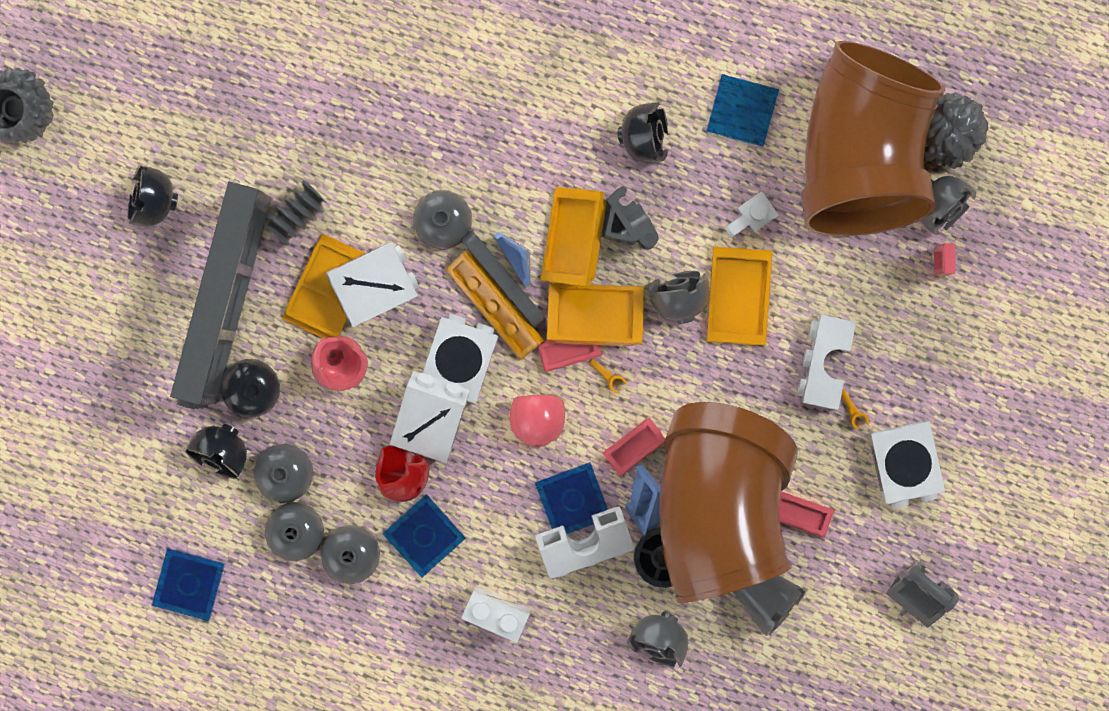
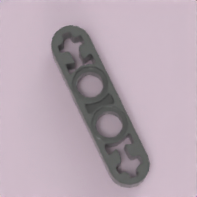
M473 230L469 231L461 241L533 327H537L546 317Z

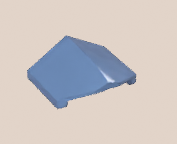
M499 232L496 233L494 238L525 288L531 285L530 249Z
M638 465L636 467L637 473L633 484L631 502L626 503L625 509L641 532L646 534L660 524V487L645 466Z

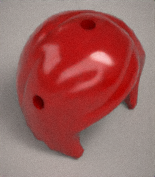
M393 445L382 447L375 471L378 490L385 498L395 502H407L415 499L423 491L429 479V463L423 455Z

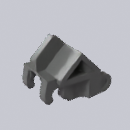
M624 186L618 188L606 199L607 206L602 237L631 245L638 242L643 249H652L658 242L659 237L650 218L640 203L636 204L635 201H632L627 206L621 205L619 199L626 195L627 188Z
M916 560L906 573L901 571L897 575L886 594L903 607L899 614L900 616L909 612L928 628L946 612L948 613L959 601V595L949 584L941 581L937 585L925 575V564Z

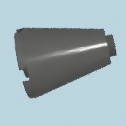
M779 575L756 585L734 591V594L761 632L768 636L790 615L789 612L794 607L793 603L798 605L805 596L806 591Z

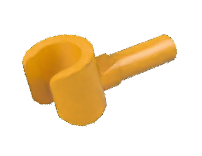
M594 358L589 363L607 380L608 388L614 393L619 392L612 387L613 380L618 378L624 384H627L624 377L619 374H612Z
M845 389L842 390L841 398L850 413L849 422L851 426L859 430L855 425V419L858 416H863L865 423L868 425V416L858 411Z

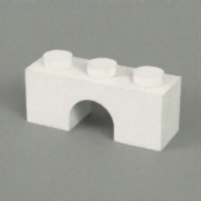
M818 315L817 321L812 320L809 330V337L813 338L811 350L806 349L803 359V367H808L805 379L800 378L797 388V396H801L800 403L834 410L839 409L844 381L831 378L825 372L824 359L833 350L846 352L851 350L856 322L824 315Z
M620 506L592 515L594 531L584 540L569 538L564 526L535 535L550 579L566 576L572 571L584 567H592L601 561L613 557H621L627 552L635 550Z

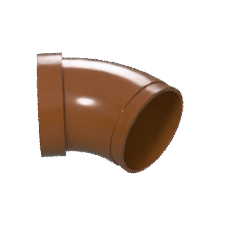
M837 41L833 48L834 52L831 58L828 59L818 84L807 129L805 149L806 187L801 192L805 227L814 233L823 235L856 236L890 231L916 223L929 216L936 207L931 175L928 171L924 170V153L929 127L938 107L937 103L945 92V87L926 71L890 53L856 42Z
M695 402L677 409L664 441V450L667 456L663 468L659 504L663 553L671 585L674 586L676 592L675 598L677 603H688L720 596L756 585L789 571L792 566L785 552L786 547L780 525L779 501L781 491L790 482L798 457V448L794 440L785 430L769 419L737 406L716 402Z

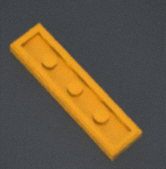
M469 249L464 251L445 269L520 360L525 358L544 341Z

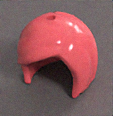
M326 337L321 339L313 350L311 358L312 374L323 387L334 391L350 390L362 382L367 372L368 359L366 354L361 349V346L349 337Z
M537 394L517 396L513 399L510 409V426L514 435L521 442L532 447H544L559 438L565 423V405L561 398L553 395Z

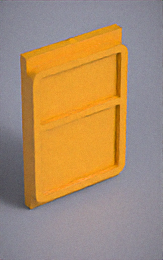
M555 187L541 281L551 282L552 284H570L575 287H590V281L594 280L607 206V202L604 199L605 192L582 188Z
M322 233L282 319L323 339L326 337H339L347 322V317L325 272L365 254V252L359 251L338 241L337 238H332Z
M713 246L706 341L719 342L720 344L736 343L748 344L749 346H766L773 251L746 249L744 247Z
M549 283L547 341H554L560 344L642 345L645 304L644 287L590 284V287H575L570 284Z

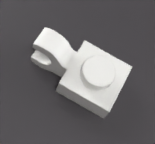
M761 191L737 208L741 217L726 226L725 230L731 238L748 226L754 233L779 215Z

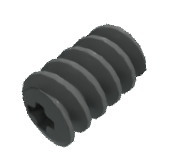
M305 180L301 182L304 188L303 192L296 188L292 190L296 198L295 200L287 196L284 197L286 208L278 204L275 206L278 213L277 216L269 212L266 214L269 224H264L286 246L290 244L287 234L294 238L299 236L295 227L297 226L305 230L307 225L304 219L306 218L314 222L316 218L313 210L322 214L325 212L322 202L328 204Z

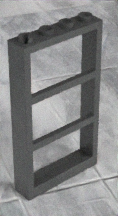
M228 181L170 397L178 399L177 405L203 409L208 408L210 404H217L221 380L228 364L265 227L266 214L269 212L272 201L270 196L257 188Z

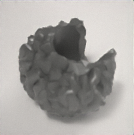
M20 68L0 70V139L10 144L19 141L27 143L28 140H36L38 136L42 138L43 132L52 123L54 116L52 111L54 102L50 99V93L44 87L45 82L40 78L35 79L36 74L29 70H22Z
M956 92L952 94L946 93L937 103L938 107L927 134L924 158L926 162L931 161L932 164L938 167L956 169V167H962L964 161L971 162L975 152H978L981 149V145L986 142L988 121L984 117L982 104H977L976 101L971 100L967 96L961 97Z

